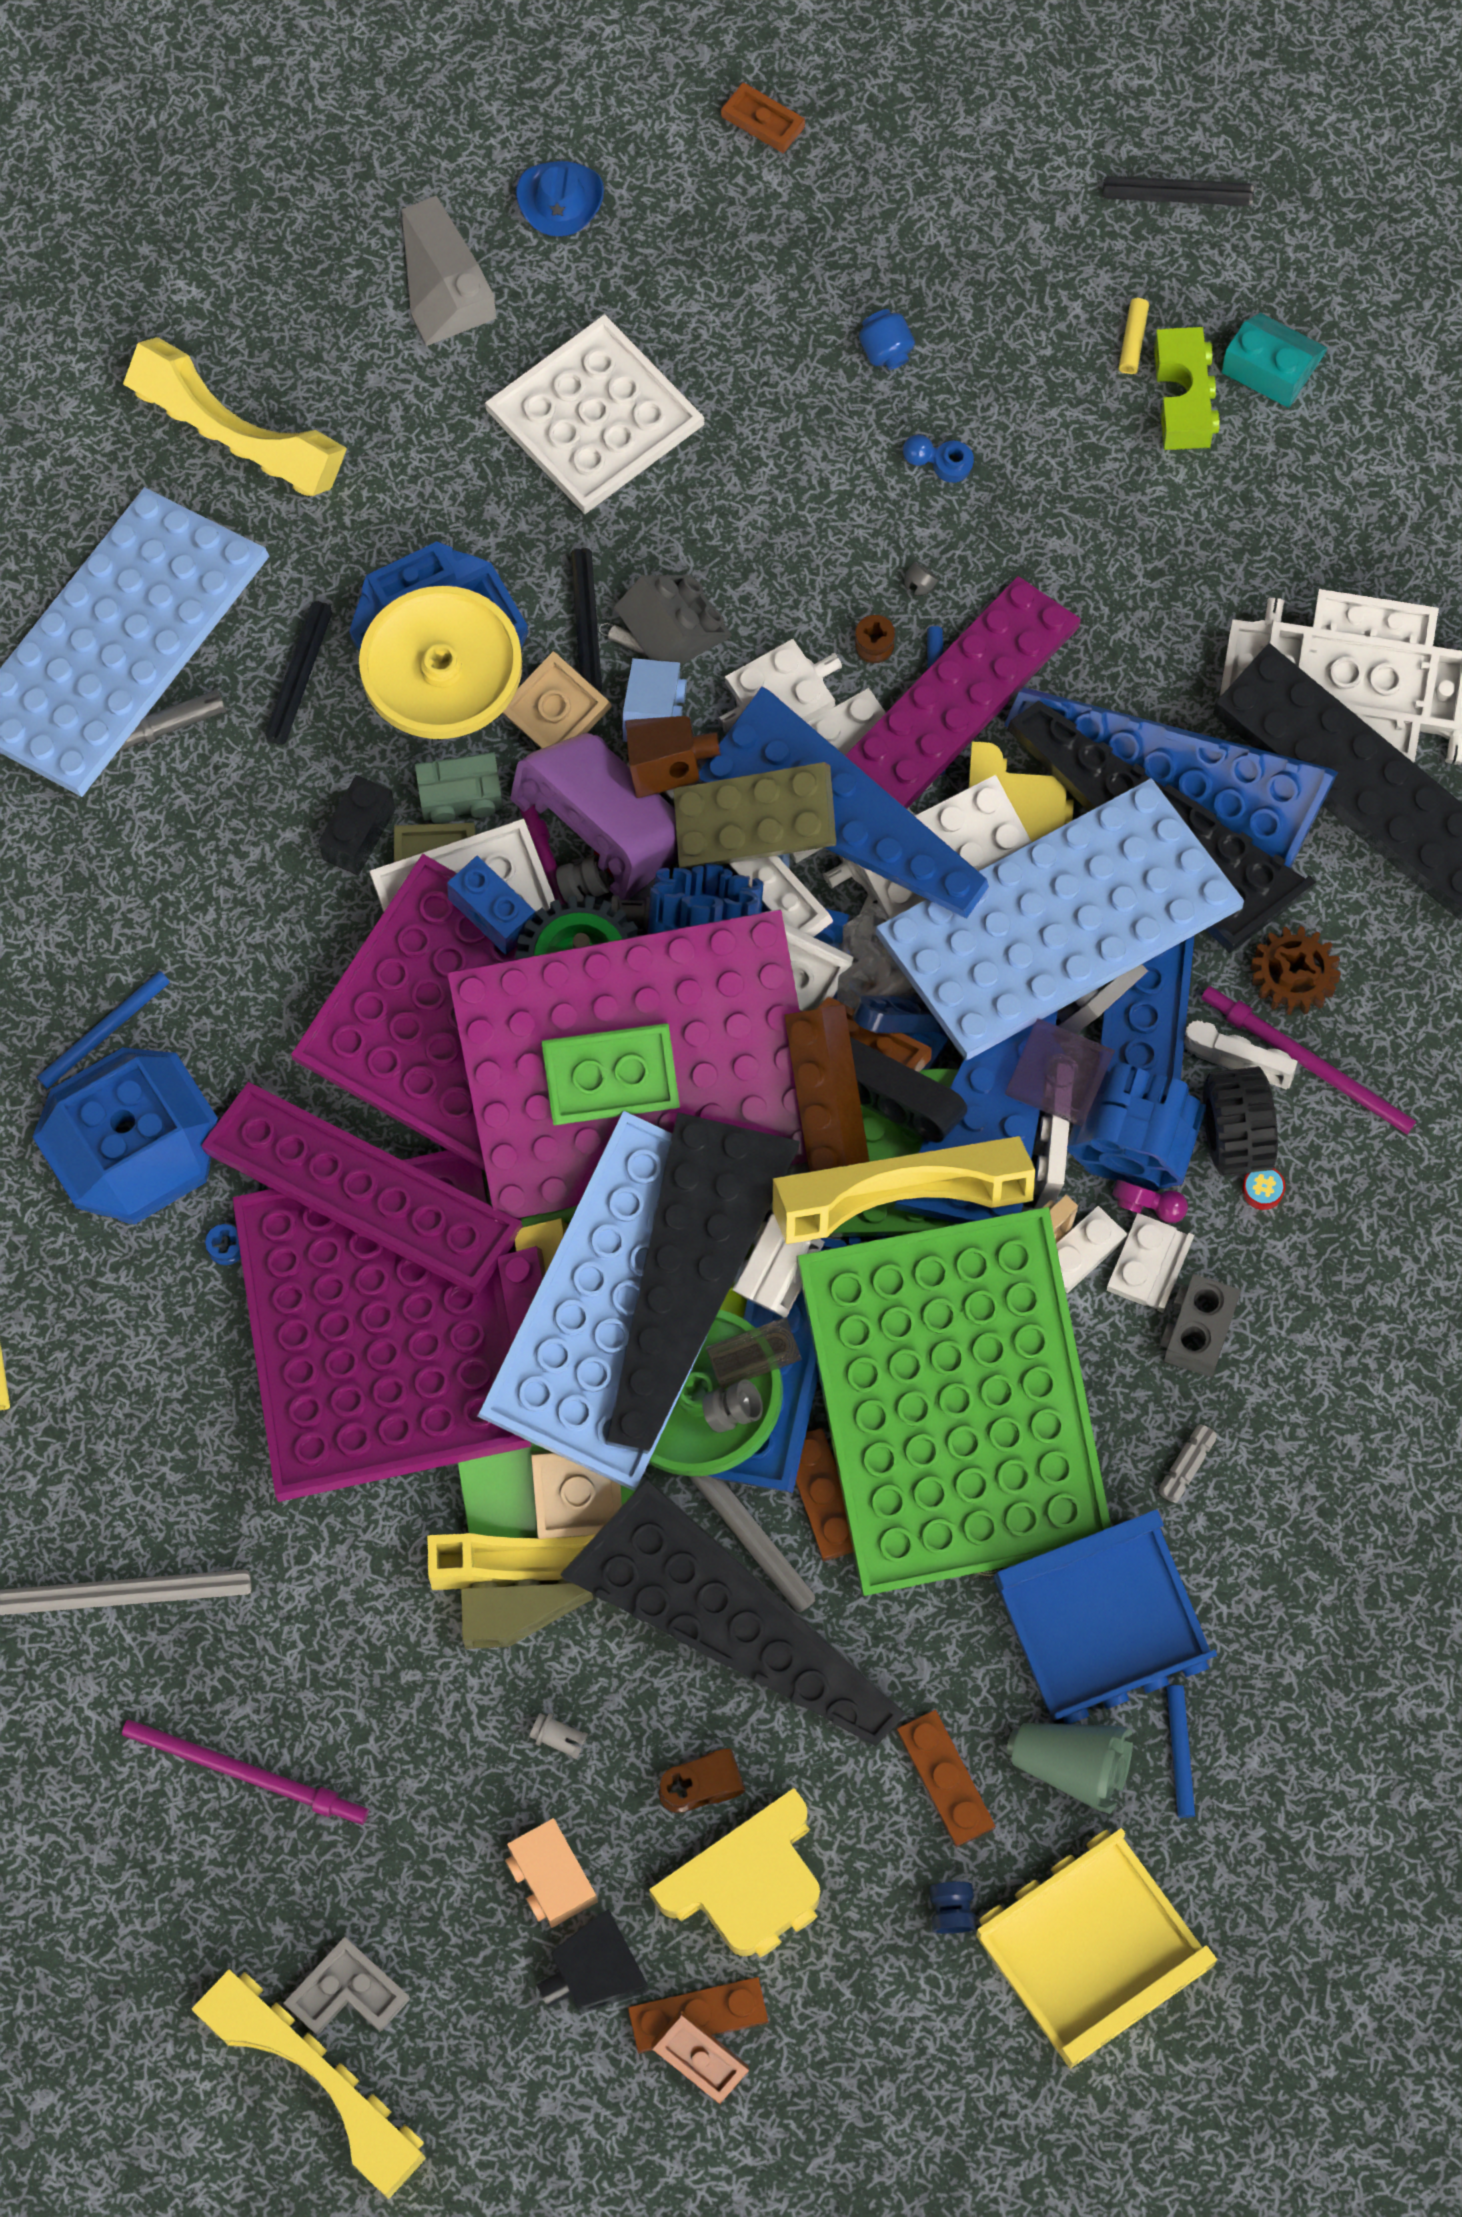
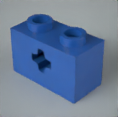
M478 855L447 882L448 900L505 955L517 945L519 935H523L524 925L527 921L535 919L536 911Z

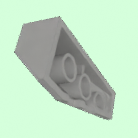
M437 195L403 208L402 218L411 317L425 345L429 346L497 319L494 295L487 280Z

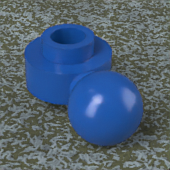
M917 434L909 437L903 445V455L907 462L915 466L925 465L928 462L933 463L937 476L946 482L955 483L964 480L969 475L974 463L971 449L960 441H947L940 445L939 448H935L928 437ZM957 455L961 461L953 462L948 456Z

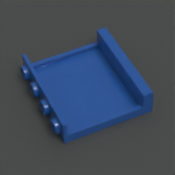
M1158 1509L1001 1570L993 1575L1052 1722L1062 1718L1065 1724H1072L1090 1716L1087 1711L1088 1707L1103 1702L1105 1710L1129 1701L1128 1691L1143 1686L1145 1694L1169 1685L1168 1675L1182 1670L1185 1678L1209 1669L1206 1660L1218 1656L1216 1650L1210 1651L1160 1529L1164 1524Z

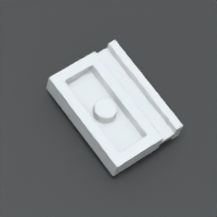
M1137 1213L1106 1291L1144 1306L1148 1305L1163 1313L1194 1235L1191 1233L1187 1235L1177 1231V1228Z

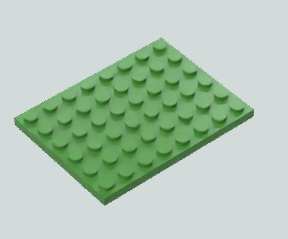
M1049 1207L796 1256L861 1595L867 1596L1017 1565L1111 1528Z

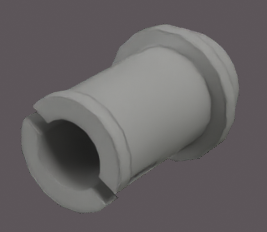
M540 1713L529 1736L537 1740L535 1745L540 1746L541 1743H544L577 1759L582 1748L567 1742L566 1738L584 1745L588 1733H583L553 1719L554 1714L549 1713L548 1716Z

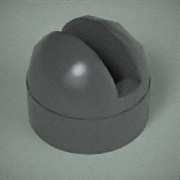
M915 561L904 577V584L907 590L913 584L918 586L914 592L915 596L928 594L939 581L933 573Z

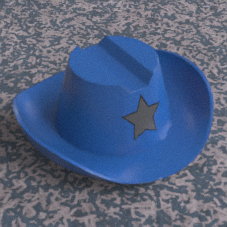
M554 161L538 164L525 170L518 181L516 194L523 215L535 229L551 236H568L583 229L594 218L603 200L604 187L601 177L594 170L573 162Z

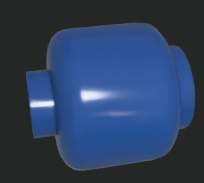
M885 309L872 314L862 322L863 328L858 335L859 341L873 366L886 365L888 370H893L909 361L907 354L915 347V340L902 314L891 313L889 309Z

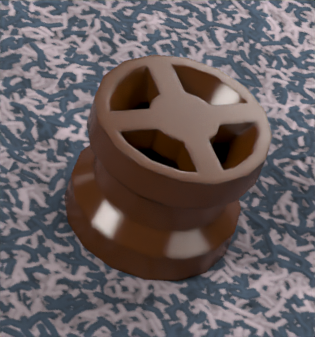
M870 615L858 623L856 627L855 650L862 660L869 663H881L892 655L895 640V628L892 622L880 615Z

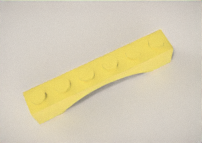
M158 337L139 342L136 346L123 384L136 391L135 395L146 402L158 404L167 410L166 412L170 417L179 421H186L197 427L198 432L202 436L212 440H219L229 446V450L234 455L251 459L261 465L262 471L268 475L285 479L293 484L294 490L303 495L314 496L332 488L346 453V447L317 430L301 433H279L254 426L226 409L211 394L198 375L189 355Z
M1020 1136L773 1178L772 1210L785 1243L790 1244L828 1237L841 1224L858 1213L877 1205L897 1200L922 1197L951 1198L974 1202L990 1208L1033 1201L1035 1168Z
M472 1533L427 1535L428 1578L432 1590L469 1589L471 1584L483 1581L495 1582L497 1587L514 1586V1582L525 1579L538 1580L540 1585L557 1584V1581L563 1578L560 1575L561 1572L595 1535L547 1539L507 1538Z
M229 1969L192 2008V2011L228 2046L252 2047L275 2053L299 2065L317 2079L330 2094L342 2116L350 2142L352 2164L389 2199L426 2159L419 2150L424 2142L405 2124L400 2130L396 2129L386 2119L391 2114V2111L374 2094H371L366 2100L354 2089L359 2080L341 2063L333 2069L322 2058L327 2050L311 2034L307 2033L301 2038L290 2028L295 2019L277 2002L269 2008L258 1997L263 1989L248 1974L244 1972L238 1978Z

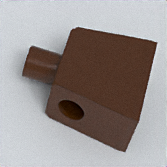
M687 716L625 721L629 767L636 798L695 783L700 779L698 760L721 756L717 732L694 736L691 720Z

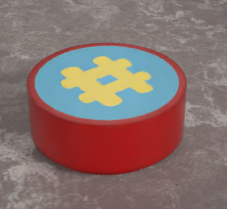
M1274 1168L1267 1171L1248 1173L1242 1186V1193L1246 1202L1259 1210H1269L1276 1207L1281 1202L1285 1192L1284 1178Z

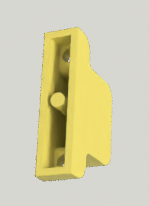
M972 742L969 788L996 775L1031 842L1072 821L1074 800L1066 799V788L1054 776L1007 773V759L1003 758L999 747L992 743Z
M793 1788L649 1889L650 1897L661 1913L669 1918H678L680 1921H683L701 1909L730 1950L739 1956H750L756 1952L759 1957H763L781 1943L778 1936L793 1927L797 1932L809 1925L817 1918L814 1910L819 1904L820 1887L813 1874L792 1846L793 1843L810 1830L807 1826V1806L795 1788Z

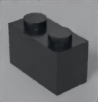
M355 775L318 841L324 861L355 875H360L396 810L392 790Z

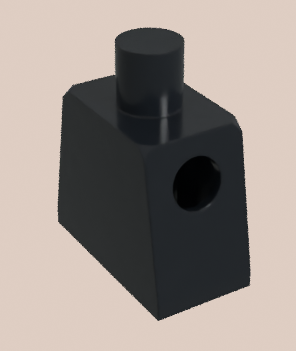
M609 1909L599 1914L551 1952L552 1959L559 1972L536 1984L547 2008L572 1996L580 2014L649 1991L648 1984Z

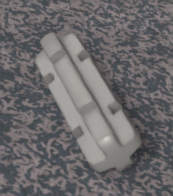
M1202 1424L1196 1426L1190 1436V1443L1187 1442L1172 1465L1169 1472L1170 1476L1166 1475L1159 1486L1158 1493L1163 1498L1173 1503L1179 1501L1185 1491V1484L1189 1485L1205 1459V1451L1209 1452L1216 1441V1432Z

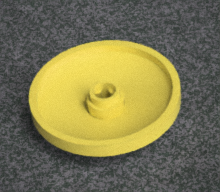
M433 586L400 596L379 612L364 635L360 648L359 667L365 693L371 705L384 720L399 730L414 736L429 739H448L464 736L485 727L507 708L520 683L522 654L519 638L512 622L495 603L481 594L464 588Z

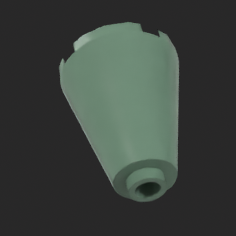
M1023 1723L1019 1730H1012L1007 1744V1755L1012 1756V1764L1017 1768L1099 1812L1111 1814L1118 1803L1110 1800L1114 1788L1123 1791L1127 1779L1133 1743L1125 1741V1737L1132 1735V1730L1115 1725Z

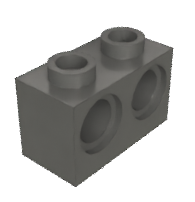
M1196 1274L1192 1275L1189 1287L1180 1285L1173 1306L1174 1309L1180 1310L1176 1325L1167 1323L1160 1344L1161 1347L1167 1348L1164 1362L1212 1378L1241 1289ZM1199 1299H1207L1214 1304L1216 1309L1205 1313L1198 1310L1194 1302ZM1185 1337H1195L1200 1340L1203 1348L1197 1351L1188 1350L1183 1346L1181 1340Z

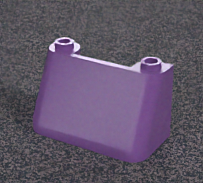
M587 732L534 751L518 762L510 800L523 812L536 804L535 809L540 814L548 808L551 809L600 854L597 866L602 871L607 868L610 869L615 882L610 885L609 890L614 895H619L621 900H628L656 877V872L659 869L669 868L678 861L675 808L658 793L636 798L630 767L608 748L601 737Z

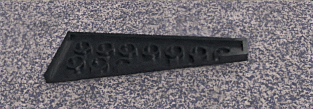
M1039 700L1013 718L1008 725L1007 730L1088 812L1151 779L1144 774L1146 769L1138 764L1131 766L1112 753V747L1104 742L1100 744L1089 739L1076 729L1078 725ZM1154 781L1244 900L1241 910L1205 929L1229 954L1312 891L1316 881L1308 875L1304 878L1284 865L1285 859L1277 854L1272 857L1251 843L1253 839L1245 833L1241 832V834H1238L1228 829L1215 819L1217 815L1169 784L1164 787Z
M677 1113L606 1445L645 1454L650 1452L773 1202V1178L786 1175L798 1151L800 1141Z
M648 1478L560 1574L566 1581L572 1582L591 1592L599 1599L632 1614L633 1617L642 1622H647L673 1636L674 1639L726 1667L733 1668L753 1679L754 1682L776 1691L797 1705L830 1720L831 1723L874 1746H877L905 1715V1711Z

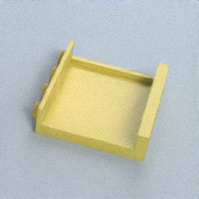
M1122 1828L1112 1835L1108 1829L1101 1832L1086 1844L1089 1851L1077 1860H1075L1073 1855L1067 1856L1051 1869L1054 1876L1041 1885L1037 1880L1030 1882L1015 1894V1897L1018 1899L1016 1903L1006 1910L1001 1905H998L979 1919L982 1926L977 1930L976 1937L1070 2069L1211 1969L1217 1961L1207 1945L1204 1947L1200 1945L1123 1839L1125 1832Z

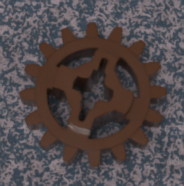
M1300 926L1297 935H1291L1288 927H1283L1281 938H1278L1273 933H1269L1266 939L1267 946L1258 944L1255 952L1257 957L1252 959L1250 967L1251 970L1256 972L1252 976L1251 983L1256 986L1262 985L1258 997L1264 999L1270 996L1272 998L1271 1009L1275 1010L1280 1004L1286 1005V1014L1291 1015L1294 1007L1299 1006L1305 1015L1309 1012L1310 1003H1313L1320 1009L1325 1002L1324 996L1333 997L1336 990L1334 984L1339 982L1341 972L1335 969L1339 965L1340 958L1334 955L1329 956L1333 946L1331 942L1323 945L1318 943L1320 938L1319 932H1315L1311 937L1305 936V928ZM1314 957L1319 962L1321 968L1315 965ZM1295 967H1298L1300 969L1296 972V974L1290 972ZM1269 968H1271L1270 972L1276 975L1277 984L1271 978Z

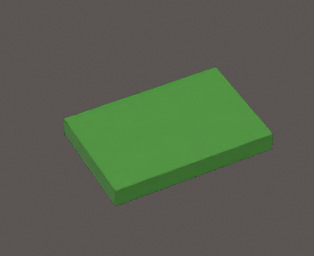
M668 1023L541 1040L553 1125L621 1116L623 1111L630 1114L680 1108Z

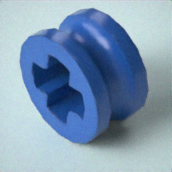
M221 1224L209 1231L205 1244L208 1254L214 1262L220 1265H230L240 1260L241 1254L236 1227L229 1224ZM229 1236L231 1242H236V1245L229 1246L228 1253H221L219 1247H214L215 1244L222 1242V1237Z

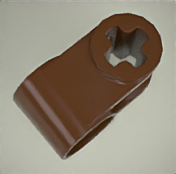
M732 1749L718 1750L706 1754L697 1760L667 1770L661 1778L659 1798L663 1807L669 1812L685 1813L709 1804L721 1803L745 1793L746 1789ZM679 1781L681 1787L689 1786L686 1790L685 1798L679 1799L676 1792L669 1793L672 1791L673 1782Z

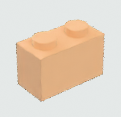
M554 1818L507 1844L512 1856L505 1859V1862L517 1883L525 1879L532 1895L527 1897L526 1900L538 1922L546 1918L551 1928L598 1902L592 1886Z

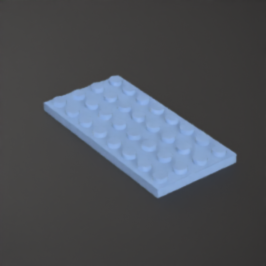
M144 487L0 668V753L83 797L139 725L140 721L150 711L269 558L266 548Z
M1151 778L980 870L979 872L987 878L989 888L967 919L927 899L876 927V935L967 1061L1241 910L1244 900Z
M623 1111L478 1417L635 1491L691 1369L648 1454L606 1445L672 1135L668 1131Z

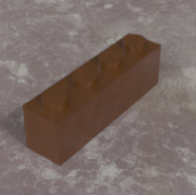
M845 1005L784 1014L809 1172L870 1162Z

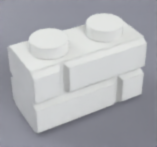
M771 1214L767 1222H762L753 1240L755 1247L748 1260L743 1261L734 1279L736 1284L732 1290L747 1300L786 1318L802 1288L796 1256L821 1251L825 1242L819 1238L786 1244L775 1215Z

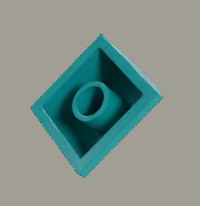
M1259 313L1244 322L1226 349L1222 373L1290 408L1326 353L1327 347Z

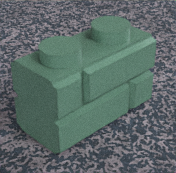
M495 752L415 764L424 821L432 820L434 823L444 824L453 821L456 816L472 814V816L477 818H484L493 815L495 810L503 809Z

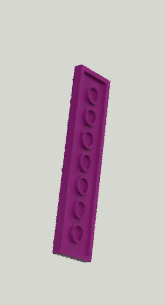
M1017 576L845 756L902 806L908 809L1079 628L1081 619Z
M247 1082L201 1145L203 1151L216 1160L477 1296L497 1269V1258L509 1252L515 1243V1238L520 1229L523 1228L520 1220L498 1209L493 1210L492 1206L250 1082Z

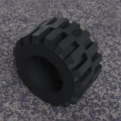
M1259 1066L1209 1072L1203 1088V1104L1206 1105L1204 1120L1207 1141L1215 1168L1221 1176L1272 1170L1278 1154V1131L1274 1100L1267 1076Z

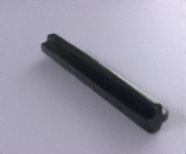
M1106 176L1103 181V197L1106 199L1250 206L1254 198V186L1251 183Z
M576 548L571 552L579 671L580 675L600 692L602 690L592 551L588 548Z
M314 601L310 605L265 731L266 740L271 743L283 745L287 742L332 615L331 606L327 603Z

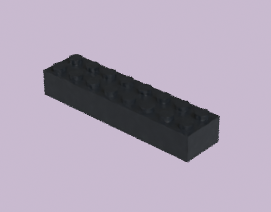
M1268 643L1216 701L1213 715L1253 748L1337 771L1338 774L1322 806L1461 921L1462 803L1272 644Z

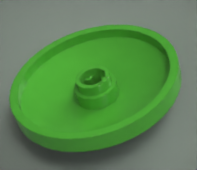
M719 1310L648 1462L649 1464L676 1475H713L744 1462L768 1439L781 1411L783 1380L772 1348L764 1336L749 1322L735 1314ZM752 1336L753 1338L713 1352L711 1355L715 1354L712 1356L714 1357L757 1341L766 1355L769 1365L726 1381L722 1385L725 1387L771 1370L748 1379L760 1393L763 1405L762 1416L759 1420L743 1425L738 1422L734 1429L718 1433L706 1421L702 1405L704 1395L707 1392L722 1388L709 1352Z

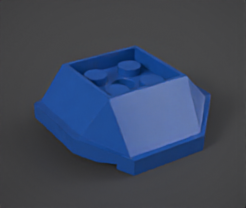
M440 542L432 543L366 575L361 590L362 594L349 631L351 639L360 654L361 644L369 625L379 612L392 601L409 592L426 587L453 586L481 594L495 603L512 622L517 632L521 649L529 633L527 623L492 563L470 554L454 551L452 547Z
M122 1047L50 1090L34 1131L33 1139L75 1208L97 1215L116 1218L118 1221L135 1225L207 1182L212 1157L203 1151L201 1145L219 1120L177 1053ZM130 1121L135 1123L134 1127L127 1133L115 1132L116 1128L123 1122Z

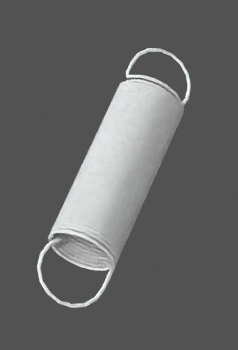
M612 625L613 627L610 629L608 639L647 656L631 632L617 625Z

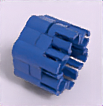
M705 864V868L700 865L693 867L692 872L684 868H674L673 879L669 878L668 868L659 869L656 872L655 885H653L650 891L647 934L761 913L764 883L760 879L755 878L752 879V887H749L750 876H732L730 870L723 869V866L715 864Z
M1116 1063L1112 1067L1111 1072L1106 1070H1098L1097 1073L1091 1071L1068 1140L1067 1151L1084 1166L1087 1172L1112 1181L1118 1179L1153 1192L1182 1185L1205 1114L1206 1105L1200 1104V1100L1188 1095V1085L1174 1077L1172 1078L1165 1104H1161L1168 1080L1167 1076L1153 1075L1146 1100L1142 1098L1150 1076L1147 1071L1140 1068L1135 1069L1128 1093H1124L1132 1065Z

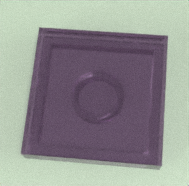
M1037 1018L1005 1095L1083 1127L1115 1050Z

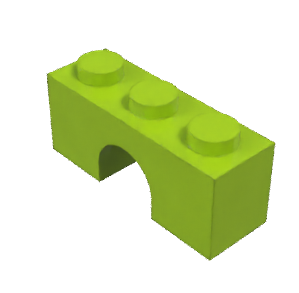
M1203 327L1157 329L1154 343L1157 382H1176L1184 386L1188 391L1177 397H1163L1160 415L1163 449L1210 448L1212 435L1219 433L1218 410L1211 409V399L1216 397L1215 376H1208L1207 365H1212L1211 342L1204 341Z

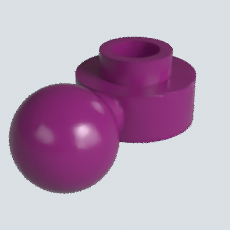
M1116 1180L1112 1195L1119 1198L1117 1203L1119 1207L1141 1214L1143 1206L1154 1209L1159 1219L1166 1223H1177L1187 1214V1200L1178 1191L1168 1190L1158 1194L1121 1180Z

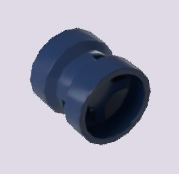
M945 1882L929 1886L930 1901L935 1905V1914L932 1916L933 1933L952 1934L976 1930L975 1914L970 1911V1902L974 1898L972 1883Z

